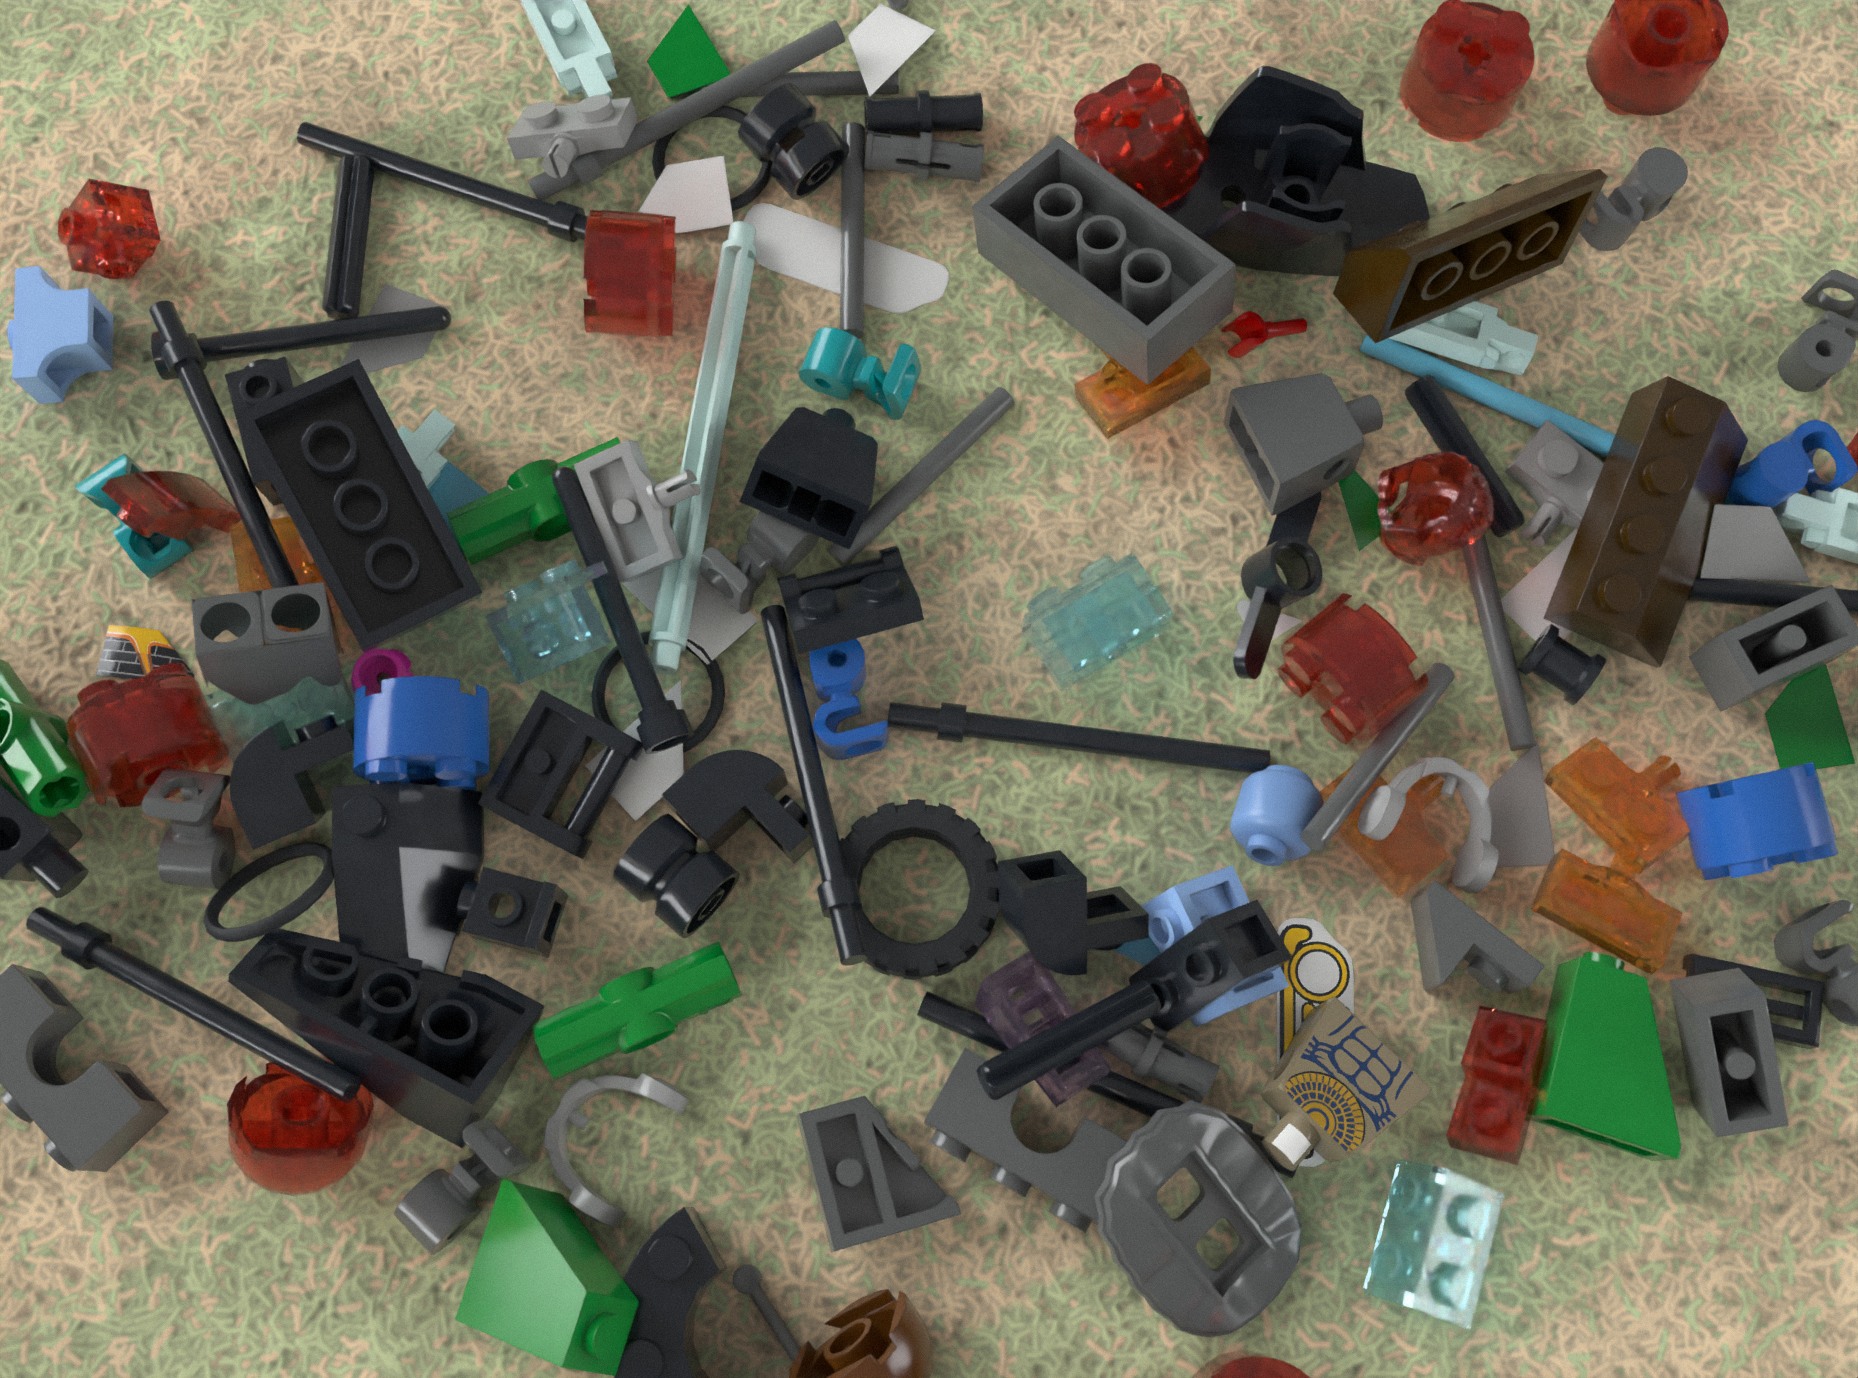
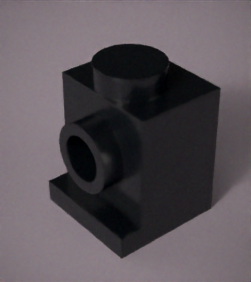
M483 867L479 881L469 879L465 883L458 900L457 916L458 918L465 919L462 931L475 939L549 958L569 895L557 884L545 881L539 882ZM512 896L515 901L513 912L505 918H496L495 914L500 898Z

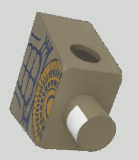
M1333 997L1314 1007L1307 1014L1261 1091L1263 1100L1282 1118L1262 1140V1146L1277 1163L1291 1171L1296 1169L1312 1149L1330 1163L1350 1158L1422 1101L1432 1089L1336 997Z

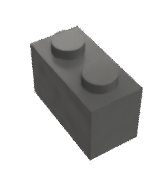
M1829 585L1719 634L1691 654L1689 658L1721 712L1822 667L1857 647L1858 627L1833 585Z
M1740 968L1669 980L1692 1104L1716 1137L1789 1126L1766 994Z

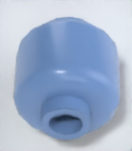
M1286 765L1268 766L1262 771L1254 772L1244 780L1232 815L1230 831L1236 842L1246 849L1247 856L1257 863L1267 866H1279L1284 861L1298 860L1311 851V848L1302 841L1301 832L1323 806V798L1306 773Z

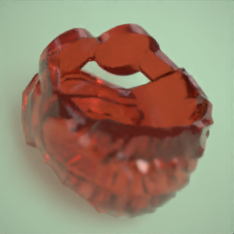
M1455 452L1427 454L1422 457H1416L1413 461L1397 467L1394 466L1383 470L1379 476L1378 513L1381 527L1378 534L1383 547L1394 557L1408 564L1421 567L1428 557L1445 555L1449 552L1460 550L1466 545L1473 544L1482 538L1494 520L1496 510L1489 482L1480 473L1479 467L1471 464L1466 456ZM1408 481L1405 498L1389 514V507L1395 503L1399 495L1400 484Z

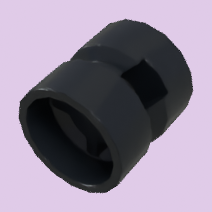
M788 83L768 93L750 110L740 125L738 136L760 162H772L771 175L792 199L799 200L814 192L831 178L846 159L849 153V146L828 122H815L816 108L796 85Z
M668 813L652 822L627 848L613 872V879L640 902L657 901L655 915L679 936L687 938L700 929L724 903L735 887L740 873L713 850L706 853L696 851L698 837Z

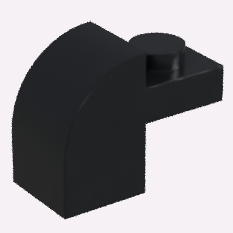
M333 714L312 721L295 729L299 741L293 742L282 719L255 735L242 748L231 771L229 789L232 806L253 850L316 824L325 815L326 811L307 769L354 750V718L337 724Z
M728 750L710 755L696 763L662 793L669 808L710 851L713 850L715 852L749 819H752L794 864L813 847L810 834L805 830L809 826L806 813L786 794L779 801L774 798L788 785L784 769L770 758L756 752Z
M1061 850L998 861L999 904L1003 918L1035 959L1047 969L1063 975L1087 974V950H1114L1121 947L1123 943L1148 938L1149 914L1121 886L1087 892V877Z

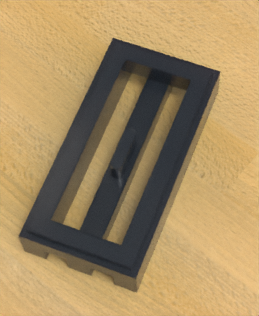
M1697 954L1684 956L1682 969L1686 970V977L1740 968L1756 985L1805 995L1804 1006L1766 998L1769 1014L1803 1021L1802 1030L1771 1023L1774 1042L1806 1049L1819 1047L1823 981Z

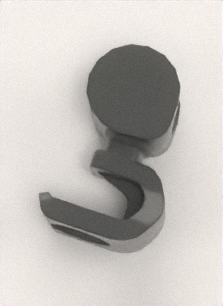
M1655 147L1646 150L1636 161L1622 181V184L1613 190L1608 199L1600 191L1593 204L1598 218V225H1593L1586 218L1579 231L1587 243L1600 251L1616 250L1627 241L1641 221L1650 220L1664 211L1673 194L1681 189L1687 180L1688 168L1683 158L1667 148Z
M1835 269L1822 276L1801 297L1804 303H1810L1826 312L1815 322L1814 326L1806 329L1779 357L1777 365L1779 375L1785 384L1794 390L1813 392L1822 388L1831 376L1841 371L1848 364L1855 350V341L1858 340V279ZM1823 289H1841L1851 294L1854 299L1849 301L1837 300L1826 295Z
M760 511L748 528L747 540L749 543L743 544L738 549L736 563L733 564L719 549L710 547L701 557V576L740 614H745L751 610L754 593L765 580L766 571L772 567L776 568L783 575L788 574L812 551L819 540V536Z
M166 768L144 796L142 809L145 815L172 819L171 827L165 833L158 853V871L162 881L165 883L219 890L230 879L236 855L234 833L230 827L213 824L214 818L220 811L223 792L230 783L229 775ZM178 788L183 793L182 802H173L164 798L169 792Z
M1839 900L1814 907L1781 928L1774 939V949L1778 961L1800 974L1814 975L1824 972L1827 977L1824 981L1823 1004L1838 1021L1849 1026H1858V963H1855L1852 959V956L1855 954L1849 943L1825 950L1813 949L1814 935L1844 914L1853 912L1854 904L1847 900Z
M489 1118L472 1122L463 1131L462 1138L464 1142L475 1152L472 1157L459 1161L452 1168L451 1173L442 1168L428 1174L407 1193L394 1211V1216L430 1255H435L449 1245L479 1215L482 1209L477 1204L476 1197L482 1191L488 1190L503 1177L525 1172L531 1165L527 1157Z

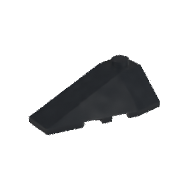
M405 782L332 787V862L340 942L354 945L360 955L395 963L399 962L400 956L423 960L422 969L440 973L445 972L455 937L459 936L464 919L457 916V905L461 891L469 879L474 880L475 877L478 878L484 859V807L478 804L483 795L481 791Z
M280 928L265 934L229 973L228 979L229 983L335 1065L361 1078V1085L401 1116L462 1149L466 1145L462 1138L464 1129L472 1122L483 1120L499 1098L533 1033L532 1025L538 1023L545 1007L541 1003L486 974L463 970L462 977L422 969L423 960L400 956L398 963L360 955L352 944Z

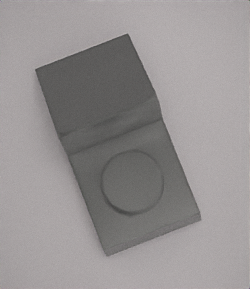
M1435 880L1418 890L1410 900L1423 989L1426 992L1441 986L1462 958L1470 963L1466 968L1468 973L1478 983L1497 993L1504 990L1508 994H1512L1530 987L1545 967Z

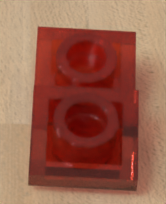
M144 471L126 474L109 479L101 488L103 492L121 506L120 510L116 513L117 517L131 529L148 538L154 532L181 541L191 528L201 530L204 525L229 533L241 520L237 508L202 478L187 473Z
M1479 1005L1461 1061L1465 1078L1446 1134L1450 1148L1515 1165L1519 1164L1542 1069L1549 1027L1547 1020Z

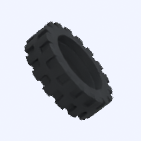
M920 799L908 800V804L895 806L894 802L878 807L876 813L867 818L864 815L851 826L852 831L845 839L841 838L840 840L848 877L856 879L858 890H860L863 871L873 855L890 842L909 837L935 840L953 851L965 868L970 888L967 909L957 925L936 940L918 944L895 941L874 927L864 913L863 907L857 911L867 953V959L864 962L882 974L902 976L904 979L909 980L922 979V977L933 975L935 977L951 972L953 968L960 964H965L990 936L1000 909L997 855L990 841L987 842L980 834L981 829L975 822L969 818L965 820L957 815L956 810L941 803H939L938 807L926 805V800Z

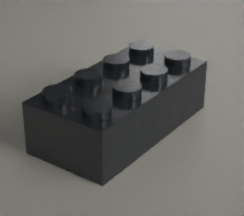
M359 359L235 413L364 653L376 649L480 598L482 591Z

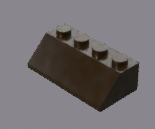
M1601 169L1538 174L1514 185L1510 183L1505 184L1493 193L1472 202L1458 203L1446 212L1425 221L1408 223L1399 231L1373 242L1369 240L1363 241L1352 248L1345 256L1343 268L1333 295L1376 344L1473 301H1477L1563 264L1608 176Z
M1669 376L1631 394L1543 619L1653 667L1662 666L1705 554L1714 504L1724 505L1748 442L1746 435L1725 401Z

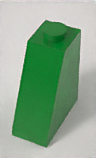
M1585 952L1583 957L1580 956L1559 964L1522 1117L1651 1161L1679 1159L1682 1144L1647 978L1624 971L1625 963L1622 960L1596 952Z
M503 1179L455 1320L559 1367L616 1376L639 1301L562 1194Z

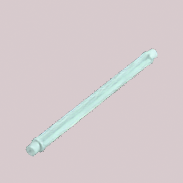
M744 221L731 223L728 240L723 242L721 247L720 261L680 474L687 469L694 473L697 481L692 484H699L701 492L697 496L694 495L674 504L671 527L684 559L662 568L648 640L649 645L652 646L650 660L654 670L662 674H675L677 672L680 652L685 651L687 646L701 557L757 254L754 247L756 228Z

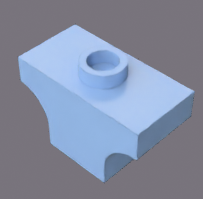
M41 266L15 268L14 320H10L7 327L8 341L13 351L12 379L39 404L64 402L68 387L78 377L89 372L113 370V315L89 288L62 290Z

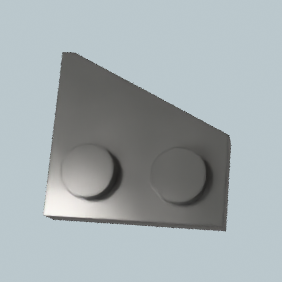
M866 1096L806 1111L796 1116L831 1252L961 1215L960 1207L956 1200L950 1194L946 1195L920 1165L922 1161L905 1141L899 1140L888 1128L886 1119Z

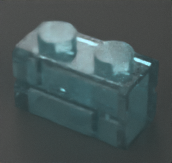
M1132 553L1117 562L1111 556L1103 557L1092 563L1080 574L1082 582L1063 593L1058 586L1051 587L1028 603L1027 608L1030 612L1024 615L1021 631L1061 692L1167 630L1173 616L1172 610L1158 588L1151 583L1149 575L1137 557L1132 555Z

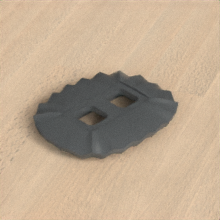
M1189 1100L1179 1107L1157 1110L1148 1124L1133 1132L1125 1147L1107 1160L1105 1180L1094 1195L1099 1214L1097 1231L1109 1246L1113 1261L1126 1274L1130 1286L1143 1296L1149 1306L1167 1319L1176 1330L1201 1337L1228 1335L1260 1315L1278 1296L1299 1261L1302 1226L1290 1192L1263 1152L1219 1108ZM1186 1168L1198 1183L1200 1194L1178 1218L1171 1219L1159 1204L1157 1193L1179 1169ZM1225 1218L1237 1233L1239 1244L1217 1268L1210 1269L1197 1252V1243L1218 1220Z

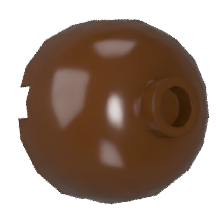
M889 1289L879 1290L856 1300L828 1320L825 1325L840 1328L841 1330L823 1343L817 1350L814 1349L808 1340L799 1350L789 1369V1378H930L934 1367L931 1338L920 1314L906 1294L900 1291L898 1300H896Z

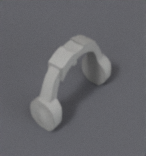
M1444 757L1418 758L1415 764L1407 766L1400 771L1388 785L1379 786L1368 796L1358 818V831L1372 840L1385 839L1399 820L1406 804V793L1411 786L1421 777L1430 774L1445 778L1440 793L1452 797L1456 787L1464 799L1467 812H1470L1469 837L1460 848L1452 871L1453 885L1468 894H1477L1492 879L1499 857L1498 850L1490 844L1492 818L1487 800L1489 789L1476 772L1456 764L1457 760Z
M643 1073L640 1074L638 1079L616 1075L599 1076L589 1080L583 1077L561 1096L562 1101L552 1117L549 1116L544 1133L543 1147L549 1152L551 1165L556 1175L572 1192L568 1201L580 1209L586 1216L613 1228L619 1227L626 1212L586 1184L573 1170L569 1163L566 1148L567 1131L570 1123L584 1130L589 1123V1118L577 1112V1110L594 1096L609 1090H620L638 1094L659 1102L682 1115L690 1099L680 1094L672 1084L660 1078H651Z

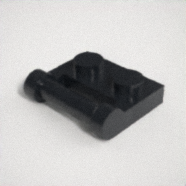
M897 545L879 550L880 557L797 579L795 573L777 578L799 654L924 620L919 596L905 569Z
M541 689L478 804L553 845L584 859L593 843L592 840L588 839V836L630 759L638 760L644 749L641 741ZM593 739L608 747L568 821L563 826L550 818Z

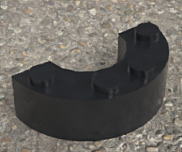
M683 1207L659 1226L642 1245L624 1276V1282L639 1301L614 1378H710L701 1368L693 1342L695 1312L707 1287L727 1269V1266L694 1207Z

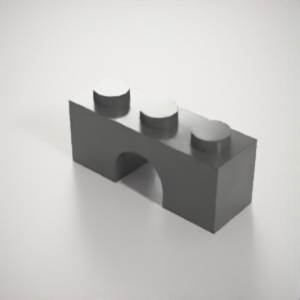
M11 964L0 974V1084L6 1089L1 1094V1099L17 1117L28 1123L34 1121L49 1138L44 1143L46 1151L63 1168L72 1172L76 1170L107 1172L169 1111L125 1064L98 1060L78 1079L68 1084L65 1083L60 1077L56 1066L57 1050L63 1038L84 1018L43 972Z
M964 1048L924 1121L926 1126L935 1130L929 1142L962 1162H966L969 1154L973 1152L995 1166L989 1177L1022 1197H1026L1030 1187L1055 1200L1049 1212L1084 1233L1087 1232L1091 1222L1098 1225L1099 1214L1094 1195L1105 1180L1107 1160L1125 1147L1127 1140L1085 1117L1079 1121L1070 1140L1061 1150L1044 1154L1028 1149L1018 1140L1011 1124L1012 1107L1022 1087L998 1100L990 1099L983 1090L976 1071L987 1060Z

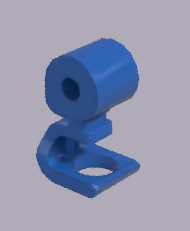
M1812 420L1800 425L1778 442L1770 444L1758 452L1753 460L1739 466L1728 493L1735 505L1764 506L1773 509L1804 487H1806L1810 495L1816 490L1832 492L1851 480L1857 473L1858 467L1837 431L1826 422ZM1818 449L1826 450L1834 458L1836 474L1831 482L1821 479L1815 472L1813 456Z
M857 639L810 651L809 661L814 688L818 698L827 702L818 708L813 721V729L818 747L829 758L835 760H846L883 750L889 737V727L886 721L837 733V726L840 722L848 717L861 714L859 698L855 695L863 687L866 679L865 654L860 642Z

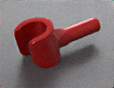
M1247 311L1225 325L1221 332L1232 331L1240 337L1241 342L1230 348L1228 354L1234 358H1241L1268 339L1306 332L1307 322L1304 318L1265 322L1257 313Z

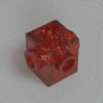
M88 178L69 208H64L61 211L58 220V237L60 242L67 247L71 270L97 274L107 279L133 278L147 258L153 256L157 245L161 241L150 193L147 189Z

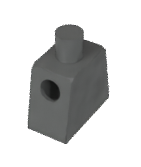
M1319 373L1232 389L1224 425L1271 516L1350 476L1356 469L1365 444L1363 435L1381 429L1383 426V415L1381 407L1373 395L1368 394L1344 402L1331 377Z

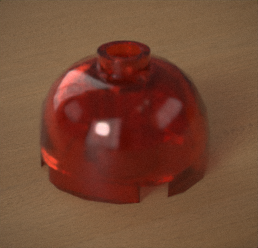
M271 1062L266 1063V1074L254 1078L249 1084H247L246 1075L236 1084L227 1103V1131L232 1159L252 1183L270 1193L298 1196L318 1193L339 1183L363 1157L373 1126L374 1104L372 1093L362 1085L357 1095L350 1102L344 1103Z

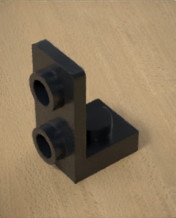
M1258 900L1208 918L1129 977V984L1131 985L1139 980H1145L1151 984L1154 993L1160 1000L1161 1008L1158 1013L1149 1019L1154 1026L1157 1025L1169 1033L1235 987L1278 969L1293 957Z

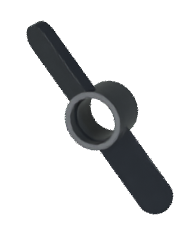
M1321 491L1277 514L1266 547L1249 556L1242 566L1241 582L1251 603L1233 656L1234 669L1240 679H1256L1259 677L1281 610L1313 594L1321 584L1322 565L1312 546L1307 543L1321 502ZM1276 564L1283 571L1287 584L1279 576Z

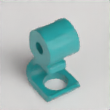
M824 327L816 331L798 373L799 378L809 388L841 400H848L853 390L856 388L861 389L866 398L880 405L890 419L899 420L904 414L922 367L915 348L908 344H901L887 373L884 371L878 357H867L865 346L854 335L837 328Z
M124 453L77 483L75 487L99 508L108 509L110 513L117 517L121 524L112 533L135 565L151 579L193 552L194 548L180 525L163 505L156 502L150 506L146 499L136 491L147 483L148 477L143 469Z

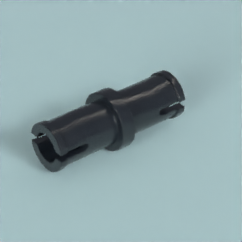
M918 90L915 97L872 99L871 97H865L864 120L866 136L868 130L882 134L917 133L918 138H920L921 132H981L983 127L981 93L930 96L928 90Z

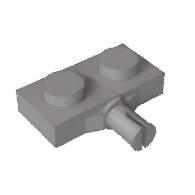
M595 95L582 100L578 104L556 106L553 102L544 101L530 105L523 110L507 140L515 160L544 157L542 162L544 171L549 176L557 178L558 174H560V177L566 175L568 167L578 155L597 150L625 147L639 118L632 97L611 100L607 95Z
M1549 420L1535 431L1504 471L1526 488L1536 504L1540 506L1526 527L1521 530V535L1525 540L1536 533L1529 543L1537 547L1544 546L1546 540L1559 523L1579 529L1604 465L1602 461Z
M626 440L574 464L619 582L634 581L684 559L670 524V511L668 508L687 498L700 494L699 484H692L697 481V478L691 470L687 469L677 476L658 483L650 474L638 441Z

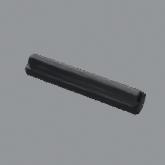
M345 155L340 159L338 165L322 302L323 310L327 313L328 318L333 320L353 318L359 314L374 169L370 168L369 159L361 155L356 157Z
M1426 375L1413 382L1405 390L1407 400L1494 535L1500 538L1517 530L1525 522L1523 513L1436 379L1431 375Z
M1139 980L987 1060L976 1070L978 1080L987 1096L992 1100H998L1152 1017L1161 1008L1160 1000L1149 982Z

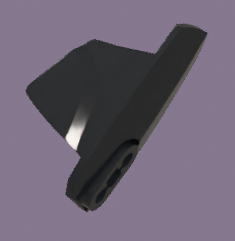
M1270 66L1257 68L1220 108L1206 135L1191 136L1174 162L1169 163L1185 137L1171 138L1152 156L1146 199L1234 262L1236 266L1289 274L1340 276L1345 256L1359 243L1368 240L1373 242L1399 231L1402 227L1413 221L1422 222L1430 219L1425 194L1415 174L1366 161L1363 136V110L1352 105L1337 90ZM1173 191L1181 199L1169 198L1164 192ZM1222 201H1231L1235 203L1236 206H1234L1232 209L1228 208L1222 203Z

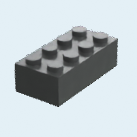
M1059 135L972 206L978 253L1147 385L1233 311L1236 264Z

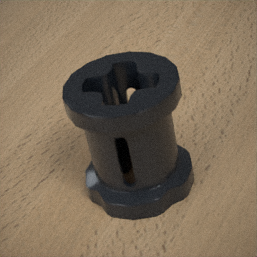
M1550 624L1533 643L1518 666V670L1525 675L1532 672L1564 692L1563 700L1574 705L1596 680L1606 663V659L1599 654L1590 657L1559 637L1560 629Z

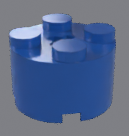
M411 676L381 680V693L368 696L366 685L359 687L354 692L353 772L358 777L369 780V784L390 782L422 785L437 784L439 787L476 791V779L485 776L490 771L489 692L486 688L476 684V696L460 692V680Z
M1814 762L1675 793L1696 868L1701 869L1704 880L1727 876L1731 878L1748 876L1773 870V865L1792 861L1802 863L1838 855L1835 844L1837 837Z

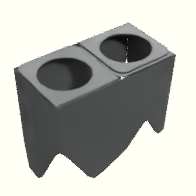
M324 582L192 599L196 657L207 688L209 681L237 699L251 705H256L289 692L306 676H311L320 684L328 687L339 684L341 664L338 654H340V651L344 654V650L339 640ZM276 625H281L294 629L299 628L301 631L287 632L281 630ZM225 630L238 637V639L228 642L214 641ZM263 639H264V641H265L266 643H268V644H273V645H266V646H264Z

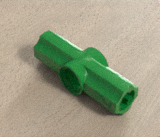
M616 437L560 463H557L555 460L545 459L526 464L510 475L506 487L447 512L452 530L470 564L473 565L531 538L535 541L544 542L571 532L570 525L552 482L553 472L561 466L570 467L576 472L574 464L620 444L619 438Z
M0 659V764L33 813L54 817L64 810L77 808L90 792V789L85 783L86 772L67 747L69 737L66 721L60 716L42 711L10 664Z
M718 941L654 970L653 967H645L624 974L598 989V996L578 1005L568 1007L549 1018H544L542 1021L533 1024L532 1028L542 1060L546 1064L552 1078L558 1080L620 1051L623 1054H628L664 1040L678 1031L679 1024L706 1014L714 1008L733 1002L734 999L743 995L723 948Z

